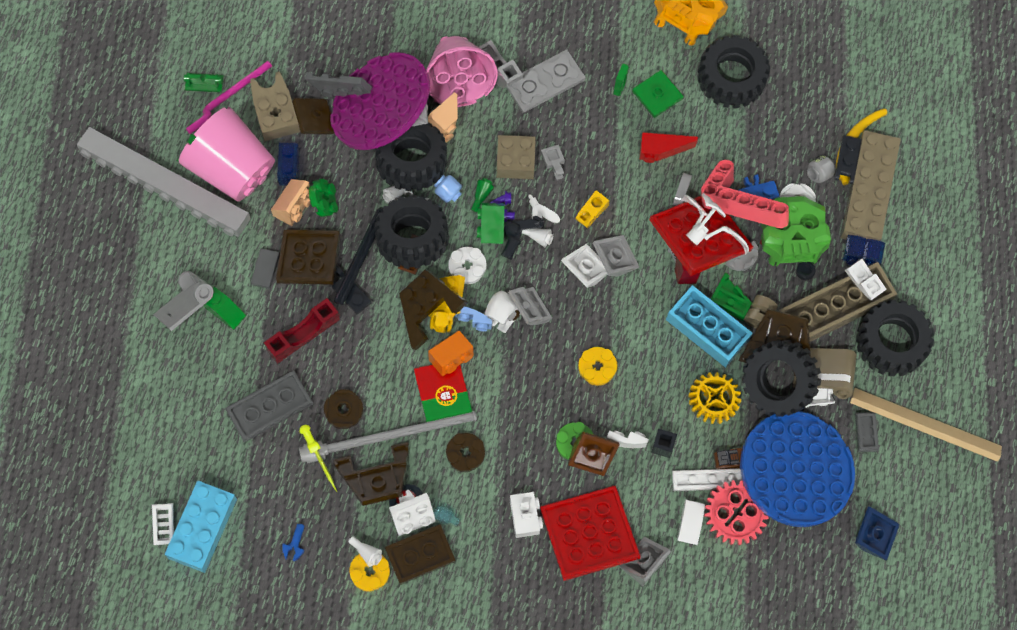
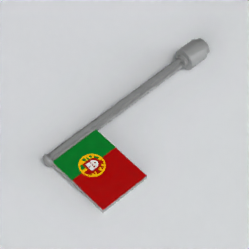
M433 365L414 369L426 423L328 445L326 443L322 444V440L317 441L321 447L318 452L322 460H326V455L336 451L466 422H475L477 414L471 409L461 365L457 366L456 370L452 373H447L444 376ZM307 444L299 447L302 463L307 462L308 464L318 461L315 453H310Z

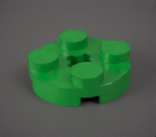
M325 179L313 181V186L309 188V198L312 207L317 208L318 212L316 213L320 217L331 216L338 211L334 184L328 183Z

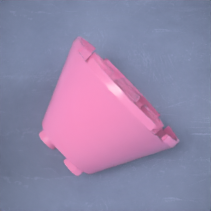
M459 36L441 38L426 69L430 79L429 95L435 102L442 104L455 92L457 94V107L477 103L476 100L483 95L487 96L494 88L498 76L493 58L468 41L467 38Z

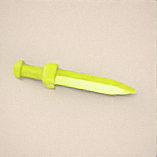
M302 425L299 430L300 434H303L310 453H315L328 480L337 492L333 479L318 452L321 447L314 440L310 432L311 427L309 425Z

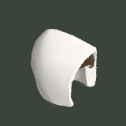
M499 291L490 299L484 315L492 320L493 326L499 322L500 324L497 329L506 333L521 313L510 295L504 291Z

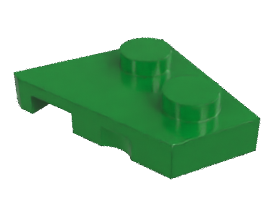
M725 273L710 300L728 314L743 321L752 302L747 296L743 295L742 290L737 285L735 286L730 281V276Z

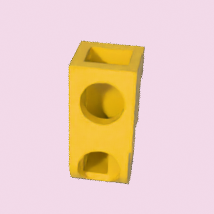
M596 190L575 219L586 228H589L596 218L609 206V200Z

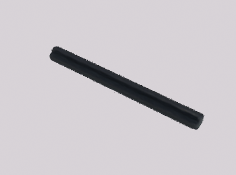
M380 208L376 210L334 298L336 304H344L376 237L375 222L377 215L381 213Z

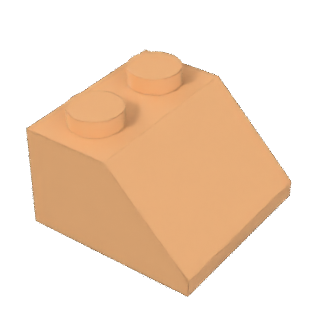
M454 92L428 115V122L432 124V127L440 130L446 143L454 136L453 131L456 129L455 125L458 119L457 94Z

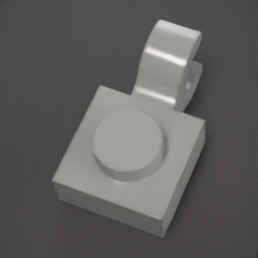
M559 145L542 149L541 155L546 168H553L556 180L564 178V171L561 165L565 164V160Z

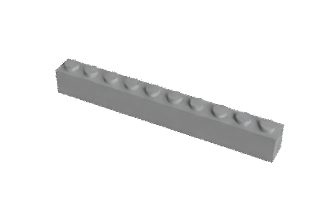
M91 127L86 130L77 143L80 154L87 159L91 157L101 167L105 168V166H108L116 175H124L131 183L143 185V188L149 193H153V191L158 193L162 200L166 202L170 200L179 209L191 211V214L197 219H201V217L206 219L210 226L222 228L223 232L231 237L233 235L239 237L250 221V215L247 211Z

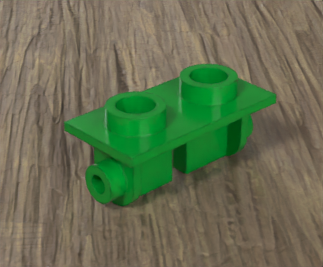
M184 74L185 90L222 92L224 76L218 74Z

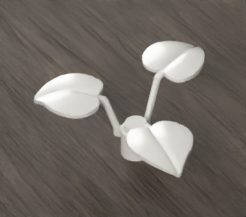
M704 193L702 194L706 206L712 207L709 214L692 197L685 195L681 199V201L695 206L700 213L698 221L686 234L695 245H698L704 238L708 240L711 236L725 231L738 240L745 250V255L749 252V247L745 240L727 226L707 234L709 230L704 225L715 211L724 218L726 217L723 210L709 196Z

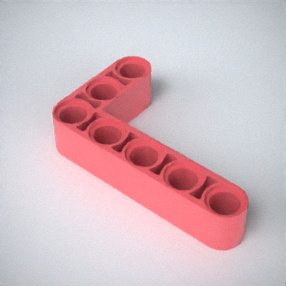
M720 161L701 188V196L703 193L709 196L725 214L776 228H784L789 224V207L787 204L730 188L734 182V164L732 161ZM702 197V205L712 210V207L706 206L705 200Z

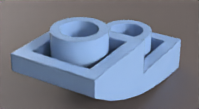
M464 306L460 310V314L455 315V318H458L459 321L468 322L469 319L473 320L472 327H475L478 331L492 329V320L469 307Z

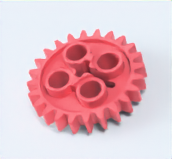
M732 480L730 486L727 482H724L723 488L718 485L716 487L718 493L712 491L710 494L713 498L706 499L710 505L705 506L709 513L704 514V517L710 518L706 522V525L712 524L713 526L710 532L716 530L715 538L723 536L722 542L724 543L729 539L730 545L735 540L738 545H741L742 539L747 544L750 542L749 536L753 540L757 539L755 533H763L759 527L765 528L767 525L762 521L769 519V517L764 515V512L752 501L743 486V481L736 485L735 481ZM731 494H736L739 497L738 504L731 502ZM744 499H747L748 502L739 511V515L733 518L726 527L725 523L734 514L733 510L737 509ZM746 507L754 509L755 514L753 517L746 514ZM719 509L726 511V519H721L718 516ZM734 522L742 524L741 532L735 531L733 527Z

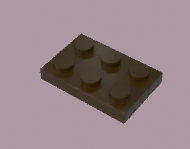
M441 524L385 547L400 585L456 562Z

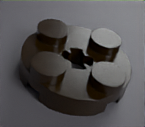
M345 389L337 390L326 399L324 414L330 425L338 429H349L356 426L361 420L363 404L354 392ZM341 405H346V408L349 409V411L345 414H341V411H338V408H342Z
M471 433L456 434L446 447V457L452 468L459 472H470L480 467L485 458L483 441ZM469 448L471 455H467L466 458L462 457L460 450Z

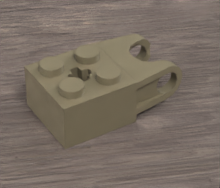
M280 71L275 72V83L269 88L259 86L255 78L250 79L253 103L264 142L300 132L291 96Z

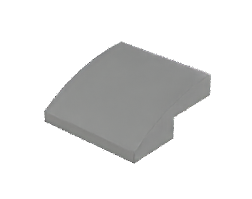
M520 287L508 292L527 325L544 324L552 319L534 287L527 289Z

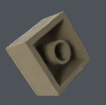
M498 135L496 178L534 179L535 137Z

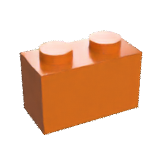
M459 330L428 351L429 361L442 376L447 373L450 374L456 370L457 366L467 363L474 356L473 346Z

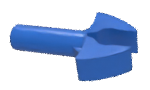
M297 524L291 543L288 545L283 544L282 546L286 560L288 552L293 548L295 550L293 562L298 560L304 553V549L299 548L304 530L303 524Z

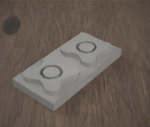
M566 49L522 72V79L506 88L522 113L585 81L586 77Z

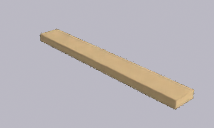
M854 388L851 404L994 461H999L1001 457L1002 446L860 389Z

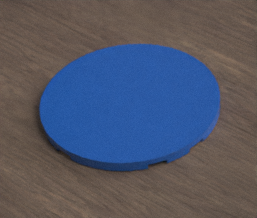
M800 411L783 417H776V414H773L754 427L746 438L741 451L740 470L747 493L761 511L770 518L785 525L811 527L822 524L836 516L845 507L853 492L855 467L850 449L845 445L841 435L830 424H826L815 415Z

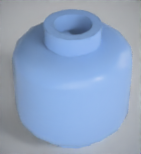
M443 175L434 185L435 194L446 203L451 200L455 202L462 194L460 192L462 185L451 175Z

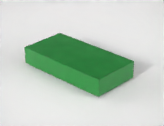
M622 64L617 75L613 93L616 96H621L624 89L629 65Z

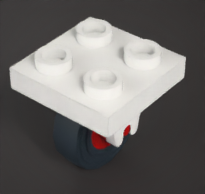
M405 484L402 497L389 500V509L399 536L436 522L427 493L423 494L420 488L415 485Z

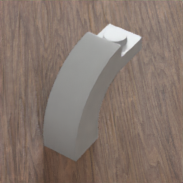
M491 40L479 46L480 49L493 58L498 72L496 84L504 89L522 79L523 74L514 60L507 63Z

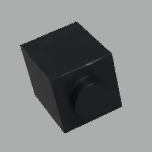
M658 428L651 453L670 458L677 434Z

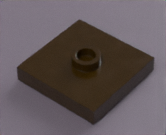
M295 98L292 101L301 134L331 135L335 133L331 126V113L327 99Z

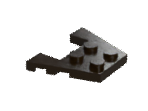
M426 269L399 293L411 348L417 350L429 340L420 323L444 301L454 314H457L468 304L466 299L460 297L456 291L450 289L441 279Z
M769 309L756 329V333L747 344L745 351L739 357V361L747 363V358L753 354L754 350L776 340H792V343L798 342L802 344V349L807 348L810 350L808 319Z
M408 442L391 446L394 458L392 463L354 471L351 456L333 460L335 468L362 506L402 497L409 455Z

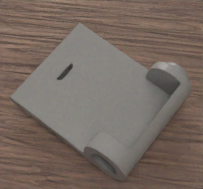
M185 271L179 276L178 283L183 291L153 314L171 331L207 303L213 296V288L191 271Z

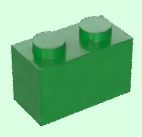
M482 203V208H478V219H481V227L477 226V238H481V243L503 244L504 203Z

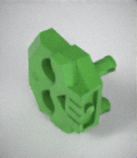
M804 196L776 198L775 201L788 205L789 224L783 229H778L760 223L763 230L761 236L762 248L764 252L770 255L768 260L770 265L774 266L775 262L776 266L780 263L813 262V264H816L822 253L829 248L831 242L830 229L825 223V207Z

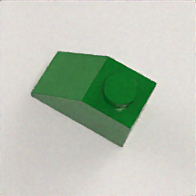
M213 287V296L204 304V308L235 330L246 315L229 297L216 287Z

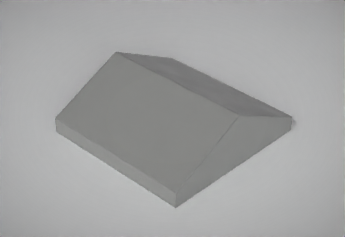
M624 235L593 242L608 276L618 277L639 268Z

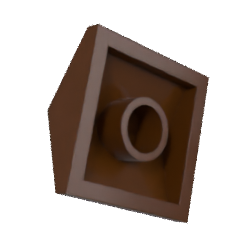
M582 432L574 442L568 465L604 476L620 443Z

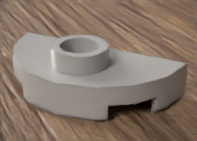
M755 241L751 242L753 246L752 251L746 255L743 254L728 260L725 265L736 271H745L751 268L756 263L758 257V246Z

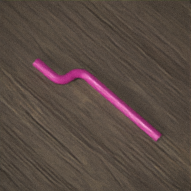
M269 61L265 62L208 103L203 109L204 115L188 126L186 131L192 134L211 117V111L249 84L251 78L256 79L272 67Z

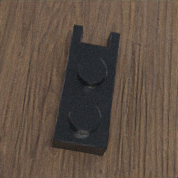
M843 135L834 180L838 181L840 175L850 177L849 184L854 183L862 139Z

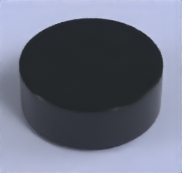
M801 262L796 268L797 276L805 281L812 279L816 272L815 266L811 262Z

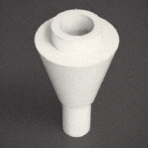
M395 185L383 190V199L387 203L392 200L397 201L404 194L405 189H396Z
M551 229L522 230V234L528 235L543 247L552 243L553 234Z
M354 536L349 539V543L357 549L369 567L375 566L381 561L382 551L380 549L362 543Z

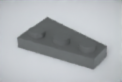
M308 72L305 76V80L319 90L323 96L329 98L353 94L362 95L371 93L372 86L361 77L340 76L339 79L330 77L329 74L315 77L313 73Z

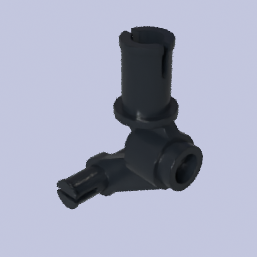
M533 216V219L507 222L504 232L507 234L508 241L501 256L512 260L517 246L521 244L520 235L522 230L544 229L543 219Z

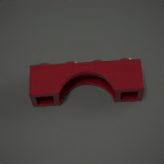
M328 298L313 307L299 324L287 331H279L264 342L265 348L278 364L340 320L339 313Z

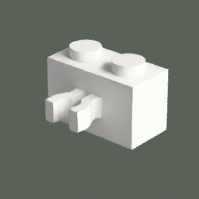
M534 492L510 495L516 538L539 535L540 529L543 528L542 518L537 515V509H540L538 497H534Z

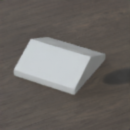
M587 244L561 260L587 288L595 286L608 275L600 257Z

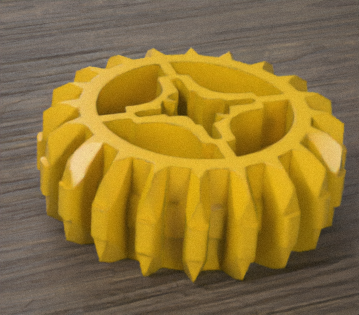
M709 372L707 378L701 375L700 380L696 379L694 381L695 385H691L690 390L692 392L688 394V397L691 398L689 405H695L691 410L692 412L698 410L699 412L696 417L699 418L703 415V422L710 418L711 424H714L715 419L721 424L722 417L727 422L730 419L729 416L734 417L735 411H738L740 408L737 404L741 403V399L738 398L741 392L735 391L738 388L737 384L731 385L733 382L732 378L728 381L725 380L726 374L721 378L718 372L715 373L714 377ZM707 385H719L720 387L713 389L710 386L707 387ZM700 390L707 399L704 405L700 400ZM725 391L729 394L730 405L723 398ZM719 394L718 399H715L710 403L711 398ZM711 407H717V408H719L720 410H721V409H723V410H722V411H711V410H709V409H710Z

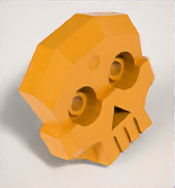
M655 0L654 3L658 13L654 24L657 25L658 21H660L658 27H664L665 22H669L687 33L684 41L687 44L690 39L688 45L692 46L695 45L699 34H709L717 20L725 15L728 6L724 0Z

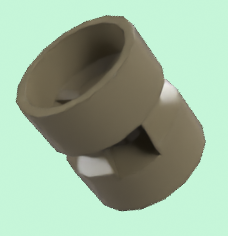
M756 295L751 304L752 309L748 310L744 321L749 326L757 329L769 309L777 310L778 305L768 297Z

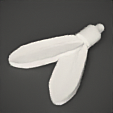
M531 194L528 196L529 202L533 207L532 219L533 216L540 218L543 216L551 222H560V218L555 212L540 205Z

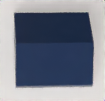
M868 507L855 544L862 551L887 560L900 524L872 507Z

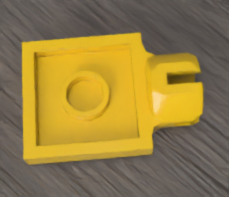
M457 275L439 278L450 289L456 291L460 297L463 296L465 277ZM445 301L429 315L430 329L434 328L436 332L440 333L446 332V325L447 332L452 330L453 317L456 315L451 312Z

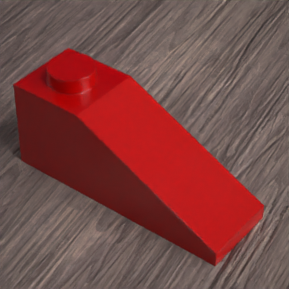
M642 132L639 160L653 163L695 148L698 137Z

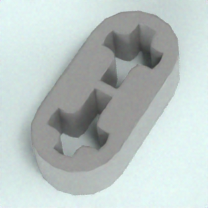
M683 173L673 205L677 206L684 202L681 199L687 193L692 175Z

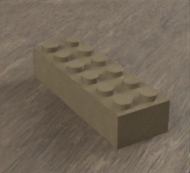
M864 130L860 138L862 141L854 183L850 186L840 238L877 247L882 239L901 139Z
M877 262L868 268L872 274H877L886 290L874 299H868L848 276L779 311L807 318L811 342L866 315L873 306H877L880 302L885 301L888 303L889 300L895 299L897 292Z

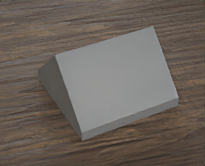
M643 537L637 544L640 559L619 566L641 586L646 584L671 553L668 548L646 537Z

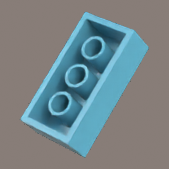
M693 285L668 312L666 321L725 368L746 345L753 334Z
M197 480L164 555L172 561L205 573L235 506L236 496Z

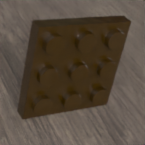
M284 230L276 275L277 283L334 285L341 236L340 231Z

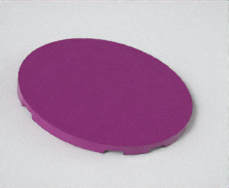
M400 52L389 53V55L383 57L377 56L367 61L368 64L360 70L357 68L350 75V77L363 78L372 86L371 93L362 95L335 96L332 104L334 107L333 112L330 115L331 126L334 129L335 135L342 143L357 150L379 148L399 138L415 123L427 103L430 92V79L426 68L414 56Z

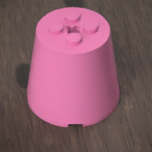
M224 107L213 114L195 132V140L191 145L189 143L186 144L179 157V163L183 167L236 201H241L248 197L258 185H261L266 180L267 174L275 162L273 156L231 107L227 109Z

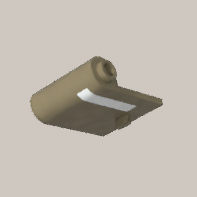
M810 348L811 358H816L817 362L814 364L816 368L820 367L821 371L818 374V378L821 379V385L817 386V388L833 389V394L840 399L851 397L853 395L857 354L849 349ZM794 376L793 388H796L797 380L796 376Z

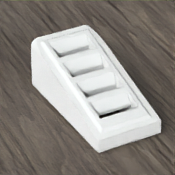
M174 503L153 504L154 545L169 544L174 534ZM158 510H168V514H158ZM158 518H169V522H158ZM169 526V530H158V527ZM169 534V538L158 539V535Z

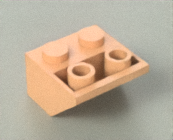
M291 179L271 209L273 216L290 226H293L295 222L298 223L302 217L303 209L305 207L308 208L311 204L309 182Z

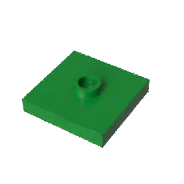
M662 70L632 89L635 96L654 118L681 101L684 97Z

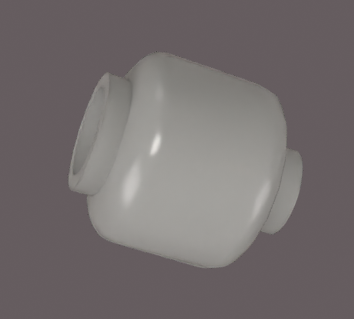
M820 156L811 161L807 167L808 177L816 183H823L835 174L834 162L826 156Z

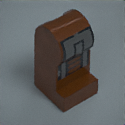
M742 448L713 453L716 469L740 468Z

